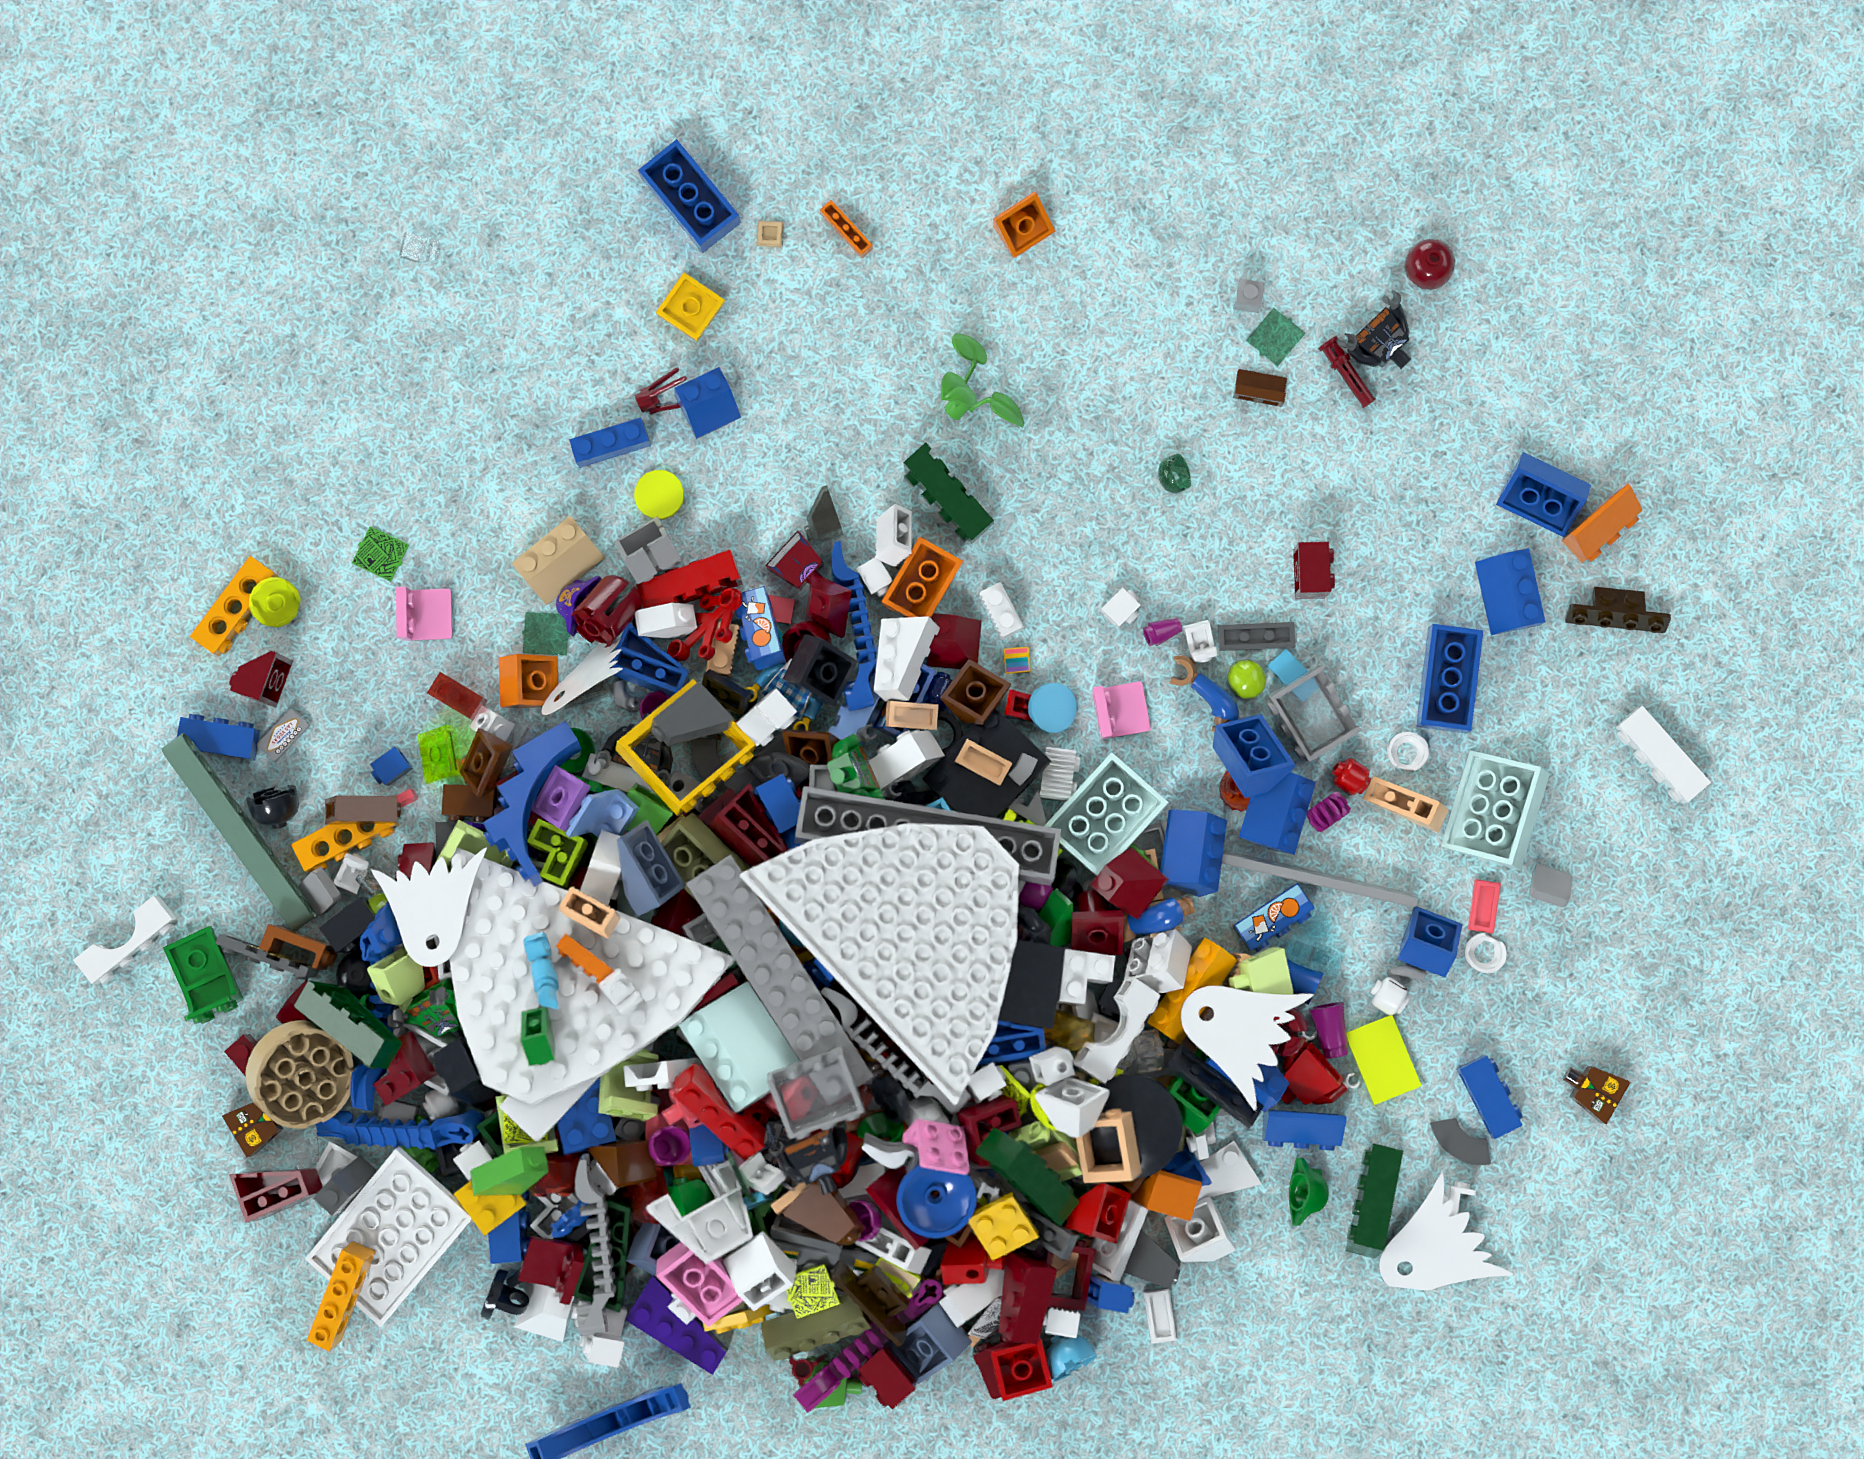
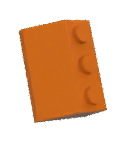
M1629 484L1622 487L1562 540L1581 563L1587 559L1592 562L1602 553L1599 548L1605 543L1610 546L1621 536L1618 532L1624 526L1629 529L1640 520L1637 515L1642 511V508L1632 487Z
M919 536L912 548V554H909L881 601L883 606L903 618L928 616L931 618L963 561Z

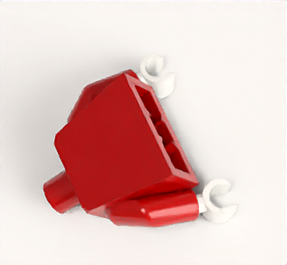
M1300 1031V1034L1306 1037L1305 1044L1298 1052L1285 1056L1282 1069L1285 1072L1283 1076L1289 1082L1281 1097L1286 1104H1290L1297 1097L1304 1105L1309 1103L1315 1105L1330 1104L1347 1093L1348 1088H1357L1359 1086V1081L1353 1085H1350L1348 1082L1350 1076H1353L1354 1073H1347L1342 1077L1312 1042L1307 1045V1041H1312L1317 1036V1031L1312 1037H1308L1305 1032Z

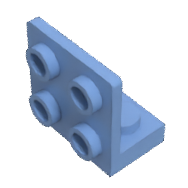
M619 788L593 795L590 794L583 799L580 811L570 820V827L565 834L571 838L592 832L599 838L601 830L623 836L638 812L639 807Z

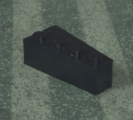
M460 1038L432 1054L437 1063L434 1065V1069L439 1077L444 1079L452 1096L484 1112L497 1105L496 1097L501 1096V1092L483 1084L470 1047Z

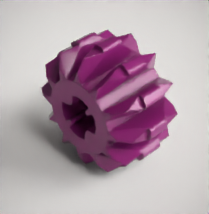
M1334 792L1309 809L1306 817L1317 832H1323L1349 814L1351 808L1347 804L1348 802L1345 797H1342L1339 792Z

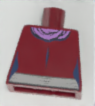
M797 530L765 566L770 572L801 591L807 583L810 585L811 574L823 577L818 571L824 566V563L804 536Z

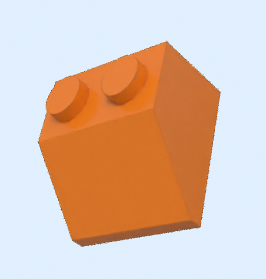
M513 654L499 657L500 708L543 707L546 699L559 685L558 656ZM559 694L554 699V702L559 700Z

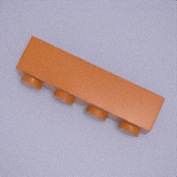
M832 200L820 209V214L861 259L873 249L871 242Z
M566 933L555 946L559 950L558 954L564 958L569 957L571 964L577 968L579 966L584 969L582 972L588 977L594 976L596 978L595 982L598 984L614 972L611 967Z

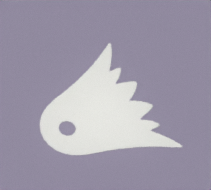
M621 638L607 648H604L607 644L599 643L552 691L542 707V714L548 715L557 711L597 683L621 671L623 668H611L618 661L609 663L621 651L619 649L612 652ZM565 691L563 696L559 700L554 702L556 696L560 692Z
M487 847L477 853L463 869L462 860L459 859L452 867L450 873L443 857L437 860L430 876L421 864L415 862L410 881L400 871H397L396 882L389 876L371 869L389 901L406 951L418 964L427 967L437 966L447 961L455 952L462 934L471 889ZM432 934L437 935L440 940L438 947L434 950H430L426 946V940Z
M1207 986L1194 991L1184 1002L1181 1011L1182 1026L1188 1037L1231 1078L1254 1111H1256V1095L1252 1077L1263 1082L1262 1072L1257 1063L1277 1066L1276 1056L1268 1044H1279L1290 1040L1289 1035L1277 1023L1293 1020L1295 1017L1285 1011L1304 1003L1314 994H1265L1221 986ZM1204 1006H1209L1214 1011V1017L1210 1021H1203L1199 1017V1010ZM1275 1016L1280 1017L1279 1020L1273 1021Z
M1443 1173L1440 1174L1431 1192L1414 1216L1386 1246L1381 1255L1379 1266L1381 1276L1388 1286L1428 1291L1471 1279L1513 1275L1501 1267L1483 1262L1491 1256L1490 1253L1473 1251L1483 1241L1485 1235L1473 1232L1463 1233L1469 1220V1212L1449 1217L1454 1200L1450 1199L1442 1204L1444 1198ZM1403 1261L1410 1262L1413 1266L1412 1272L1409 1275H1401L1397 1270L1399 1263Z

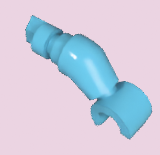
M539 932L526 936L524 938V948L529 963L534 962L530 964L534 990L538 995V1002L543 1007H551L558 1010V976L551 959H546V957L552 956L547 935L544 932Z

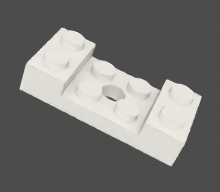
M700 1058L624 1066L626 1087L636 1086L637 1091L652 1090V1084H658V1089L674 1087L675 1077L694 1063L697 1066L701 1064L709 1077L713 1078Z

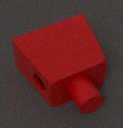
M974 1234L969 1236L961 1248L949 1241L941 1263L943 1284H982L986 1282L990 1269L1004 1270L1005 1255L992 1260L977 1235Z

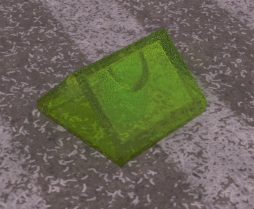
M444 725L417 735L425 784L462 778L460 774L462 767L455 727Z

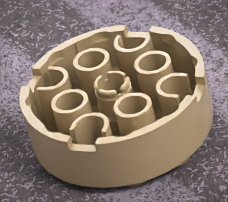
M298 1020L284 1023L268 1032L254 1047L246 1067L248 1093L260 1110L274 1122L284 1127L304 1129L321 1121L324 1123L340 1111L351 1095V1075L354 1070L353 1055L347 1048L312 1021Z

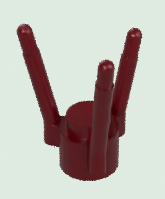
M678 367L648 387L641 389L640 393L635 394L642 413L649 411L650 415L660 411L680 408L678 403L656 406V404L660 403L657 395L686 381V376H682L654 390L679 371Z
M827 1353L820 1355L813 1361L806 1358L796 1360L793 1355L788 1358L789 1363L792 1365V1374L798 1379L799 1388L805 1384L804 1380L811 1376L813 1368L828 1357Z

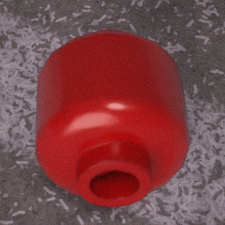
M1348 758L1343 762L1338 761L1332 769V774H1334L1333 784L1350 796L1357 793L1362 794L1370 784L1371 778L1369 777L1368 768L1353 758Z

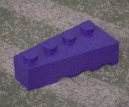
M652 1275L625 1321L713 1375L729 1349L711 1330L705 1332L704 1325L697 1316L687 1325L668 1308L674 1299L671 1296L673 1292L660 1279Z

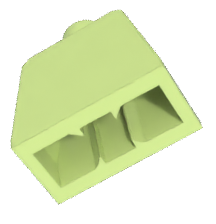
M401 947L367 968L380 999L384 1003L398 1005L399 1009L403 1010V1013L406 1012V1009L413 1001V997L424 991L423 966L409 956L405 947Z
M1272 947L1239 963L1241 975L1229 978L1230 988L1265 994L1294 995L1284 948Z

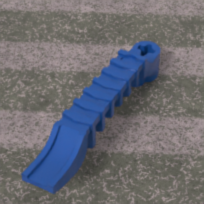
M841 541L834 542L832 550V577L834 583L851 590L848 613L851 612L849 618L851 624L854 625L852 627L853 636L859 637L854 640L856 650H861L856 653L858 663H863L858 665L856 680L847 682L843 690L848 711L851 712L874 706L869 682L873 674L876 673L877 660H875L876 650L873 647L874 640L871 634L870 621L868 622V610L865 609L866 599L863 596L862 583L860 584L859 574L851 570L844 562Z
M366 931L362 934L360 939L362 959L369 961L370 966L394 952V947L375 954ZM371 982L370 987L376 990L373 982ZM378 992L377 996H369V1001L376 1004L375 1010L370 1011L393 1033L394 1029L388 1026V1016L393 1015L395 1005L384 1003L380 999ZM364 1064L355 1067L351 1075L350 1084L351 1101L354 1108L373 1111L375 1093L373 1084L380 1080L387 1072V1069H370Z
M468 1110L465 1114L436 1119L431 1125L424 1119L418 1125L413 1119H409L404 1125L400 1119H396L391 1124L387 1118L379 1122L377 1117L372 1116L369 1119L367 1114L362 1113L352 1123L353 1115L351 1112L339 1111L324 1123L321 1121L315 1125L317 1136L338 1137L349 1145L355 1144V1146H359L360 1144H367L369 1147L373 1145H380V1147L392 1145L393 1148L398 1146H405L406 1148L416 1146L419 1149L431 1147V1149L435 1150L437 1147L449 1143L468 1144L472 1142L479 1134L476 1126L485 1119L478 1111Z

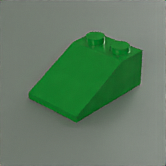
M1199 1047L1193 1053L1204 1062L1208 1058V1055ZM1178 1075L1175 1076L1167 1087L1180 1107L1183 1124L1197 1135L1210 1126L1221 1109Z

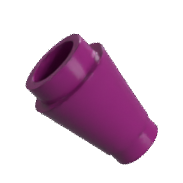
M1178 618L1150 622L1148 626L1143 627V634L1149 646H1159L1182 632V625Z

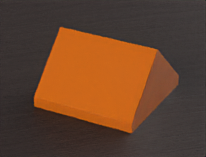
M1036 192L1028 195L993 218V228L1013 258H1016L1056 232Z
M1160 1170L1143 1182L1136 1192L1131 1195L1130 1199L1146 1209L1190 1221L1202 1188V1182Z

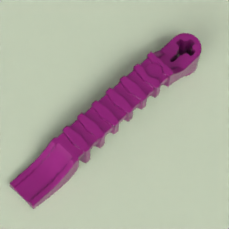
M932 1279L923 1280L918 1290L912 1292V1297L909 1298L911 1300L909 1307L897 1313L896 1316L904 1324L913 1321L941 1298V1285ZM925 1285L927 1287L933 1286L934 1290L932 1291V1293L934 1296H926L918 1302V1300L922 1296H924V1293L926 1292L924 1288ZM875 1323L871 1329L863 1331L864 1333L858 1338L852 1340L853 1342L847 1348L844 1347L839 1355L833 1357L831 1362L824 1365L810 1380L792 1394L807 1413L836 1390L841 1384L840 1381L844 1378H849L851 1376L850 1373L855 1368L859 1369L865 1359H870L873 1352L883 1347V1344L889 1338Z

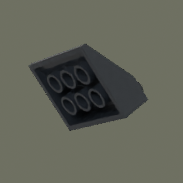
M995 708L984 724H974L922 780L940 798L943 797L945 802L955 812L998 819L1052 761ZM966 739L1011 762L1012 765L1007 774L1017 765L1022 753L1038 760L1032 774L1020 786L1007 774L999 786L955 762Z

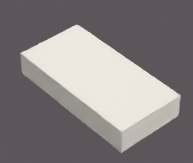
M1169 1289L1144 1291L1143 1295L1151 1344L1177 1340Z

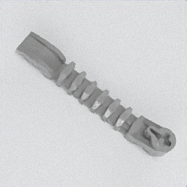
M824 988L821 991L839 1009L842 1017V1028L848 1033V1036L853 1041L856 1040L863 1050L866 1049L874 1060L877 1059L885 1070L888 1069L896 1080L899 1079L906 1089L909 1088L914 1092L913 1095L916 1098L920 1095L934 1096L952 1115L957 1113L972 1098L964 1089L958 1103L954 1105L936 1085L931 1084L927 1079L921 1083L918 1080L921 1075L916 1070L906 1078L903 1073L910 1066L905 1061L895 1068L892 1064L899 1057L892 1052L884 1058L881 1054L888 1047L883 1041L875 1049L871 1046L879 1037L874 1030L864 1039L859 1036L872 1022L866 1017L854 1029L850 1028L849 1026L857 1017L856 1006L849 999L833 990Z
M867 1132L864 1136L862 1149L886 1167L898 1168L904 1164L907 1156H910L911 1158L906 1167L907 1172H909L920 1161L918 1148L913 1145L904 1144L903 1141L895 1143L886 1142ZM969 1167L970 1171L967 1174L976 1187L977 1198L980 1199L982 1194L986 1193L988 1194L987 1203L989 1204L1005 1196L1000 1186L999 1178L993 1179L986 1172L980 1173L974 1167ZM1018 1200L1028 1215L1030 1207L1025 1202Z
M589 1153L582 1154L575 1179V1191L577 1197L582 1202L595 1203L581 1206L580 1213L581 1216L598 1214L597 1218L587 1219L586 1225L587 1229L599 1228L598 1232L590 1234L591 1243L600 1242L601 1245L592 1247L591 1251L593 1257L602 1256V1259L593 1261L592 1265L593 1271L603 1270V1273L593 1276L594 1285L600 1286V1288L594 1290L593 1302L576 1306L580 1336L608 1331L605 1304L609 1297H613L616 1292V1285L613 1284L615 1273L614 1271L612 1272L614 1262L613 1257L611 1258L612 1244L609 1242L611 1232L608 1230V1203L605 1202L604 1190L599 1188L591 1177Z

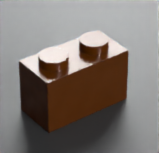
M443 784L441 815L449 816L448 821L460 820L463 822L464 817H474V822L483 823L494 816V809L497 805V788L483 797H477L469 785Z

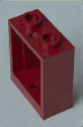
M1077 1239L1072 1253H1078L1072 1295L1051 1293L1048 1307L1085 1311L1095 1254L1094 1248L1086 1246L1087 1241ZM1044 1248L1047 1253L1043 1259L1052 1265L1054 1254Z

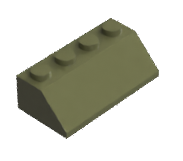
M694 813L680 820L661 842L686 886L684 889L695 900V896L686 883L730 854L742 872L750 869Z
M847 1294L838 1296L840 1300L838 1305L797 1318L795 1312H791L761 1322L765 1350L774 1361L785 1360L791 1355L800 1352L811 1351L815 1347L824 1344L835 1343L839 1339L850 1335H859L863 1331L871 1329L874 1322L869 1319L868 1315Z

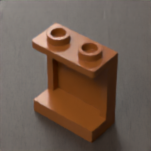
M268 924L259 946L262 950L280 953L285 941L315 952L316 957L312 968L317 970H327L328 966L332 967L337 958V952H334L335 949L331 944L280 925Z

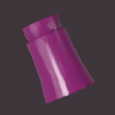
M1333 1002L1309 1008L1324 1057L1331 1059L1348 1055L1344 1002Z

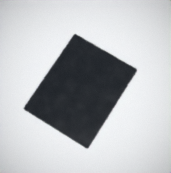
M1016 940L998 1020L1053 1029L1065 948Z

